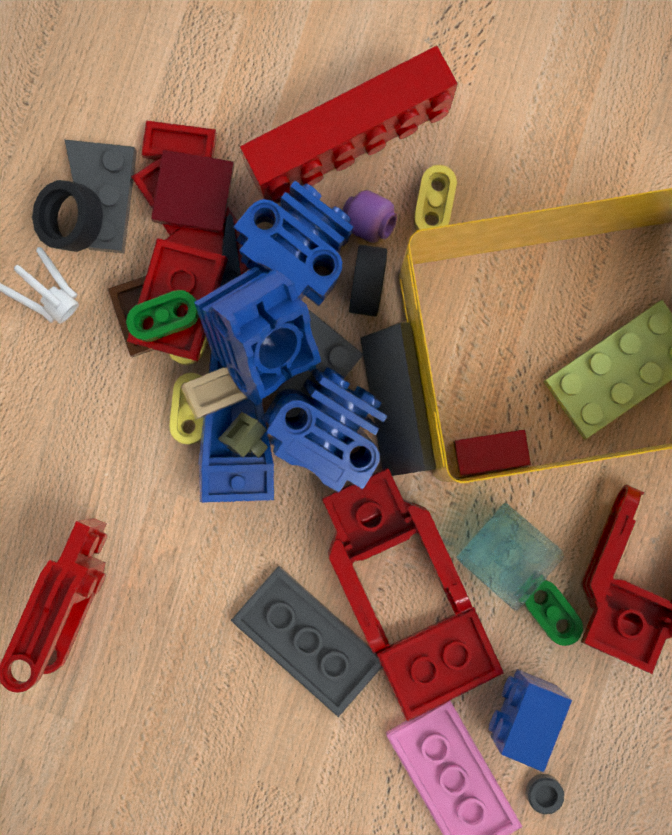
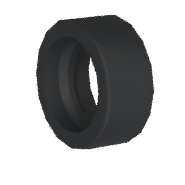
M57 180L47 184L39 192L33 206L32 220L34 230L40 241L51 248L78 252L88 248L97 239L102 228L103 211L101 202L94 191L85 185ZM69 196H73L78 208L77 222L73 231L67 237H63L58 227V212L62 203Z
M359 245L349 313L377 316L386 268V248Z

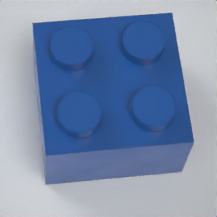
M517 669L514 677L509 676L505 682L502 691V697H505L501 710H495L489 723V731L492 732L490 736L501 755L544 772L572 700L557 685Z

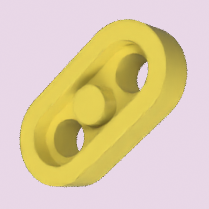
M434 165L428 168L422 176L414 214V225L417 231L445 226L450 222L457 179L454 172L447 166ZM439 181L444 185V189L442 191H435L431 184ZM433 215L437 218L438 223L432 226L428 225L425 222V217Z
M196 373L183 374L176 380L173 387L169 424L170 433L176 441L187 445L198 443L201 441L203 417L195 420L181 388L182 384L201 377V375ZM188 420H192L195 423V430L190 434H187L183 429L184 423Z

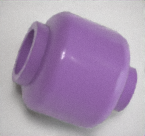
M369 190L361 191L355 197H349L343 207V211L351 219L349 223L354 226L352 234L370 243L387 239L397 223L398 217L394 213L393 203Z

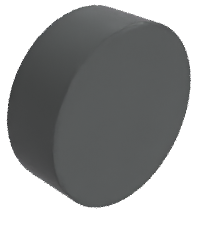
M539 774L528 782L526 797L531 807L538 813L552 814L561 808L564 802V790L553 776Z

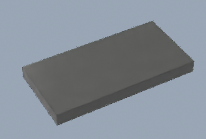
M411 322L399 323L361 337L369 392L382 402L379 408L387 415L384 422L374 417L375 425L379 428L377 440L382 470L388 467L392 476L436 469Z
M280 566L274 570L231 619V622L337 717L344 712L382 668L376 653L373 654L370 646Z

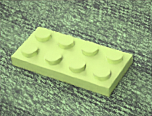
M660 300L543 381L583 439L589 438L672 380L671 311L664 301Z

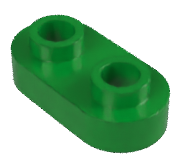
M176 290L140 303L129 311L126 320L127 328L134 337L145 342L155 341L193 326L199 319L194 303L197 299L186 291ZM182 305H187V314L183 317H178V308ZM147 318H153L154 324L152 328L145 330L143 327L144 321Z
M545 579L530 581L522 592V601L526 609L553 642L562 646L576 643L583 633V623L579 615L553 583ZM543 590L546 595L545 600L541 603H536L534 600L535 593ZM565 619L568 626L566 630L559 632L556 624L559 620Z

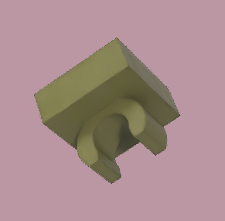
M243 412L238 415L218 438L228 449L243 458L248 452H252L257 458H260L268 448L260 440L267 429L258 420Z

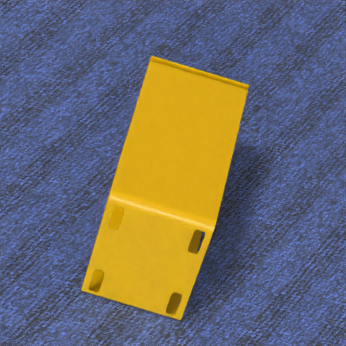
M672 188L421 229L412 234L399 273V283L406 323L411 322L436 466L432 473L436 479L442 482L468 483L672 449V443L454 479L450 475L447 465L413 267L416 264L672 222Z

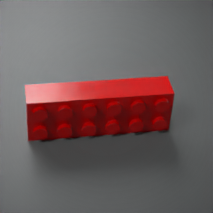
M436 45L241 145L240 149L245 166L262 199L280 203L281 197L285 192L290 195V186L294 181H297L300 185L307 183L313 186L324 178L323 174L333 169L342 171L354 164L356 157L366 152L368 155H373L384 149L387 145L386 142L397 136L399 139H404L418 130L417 126L429 120L430 123H435L446 117L451 109L458 83L439 47Z

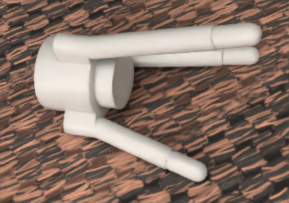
M38 247L36 252L61 289L58 290L54 286L47 290L21 266L16 265L14 271L43 296L40 302L44 306L1 283L0 291L43 315L50 323L56 320L61 324L78 308L79 303L74 300L78 294L68 286L43 248Z

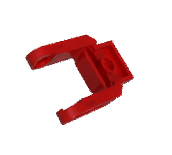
M388 467L372 474L363 489L352 483L342 488L340 492L335 491L322 497L323 503L336 528L328 550V558L373 654L389 647L390 644L353 563L359 560L364 561L407 541L415 533L418 534L455 615L473 608L430 512L425 507L402 498Z
M626 484L621 488L613 503L581 581V586L589 606L594 609L581 643L653 674L666 639L672 637V599L670 602L627 581L613 578L636 523V520H633L640 503L641 495H644L643 491Z
M96 518L76 521L57 562L49 560L41 571L0 664V682L7 690L16 693L27 691L40 681L43 674L53 673L65 664L93 598L100 591L106 578V573H104L106 562L94 558L93 555L94 553L99 554L106 542L108 534L104 533L107 523ZM55 648L57 659L53 664H47ZM16 660H23L29 664L31 675L27 681H18L13 677L11 667Z

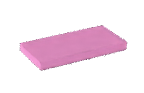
M451 701L409 721H405L386 732V736L443 835H510L522 827Z

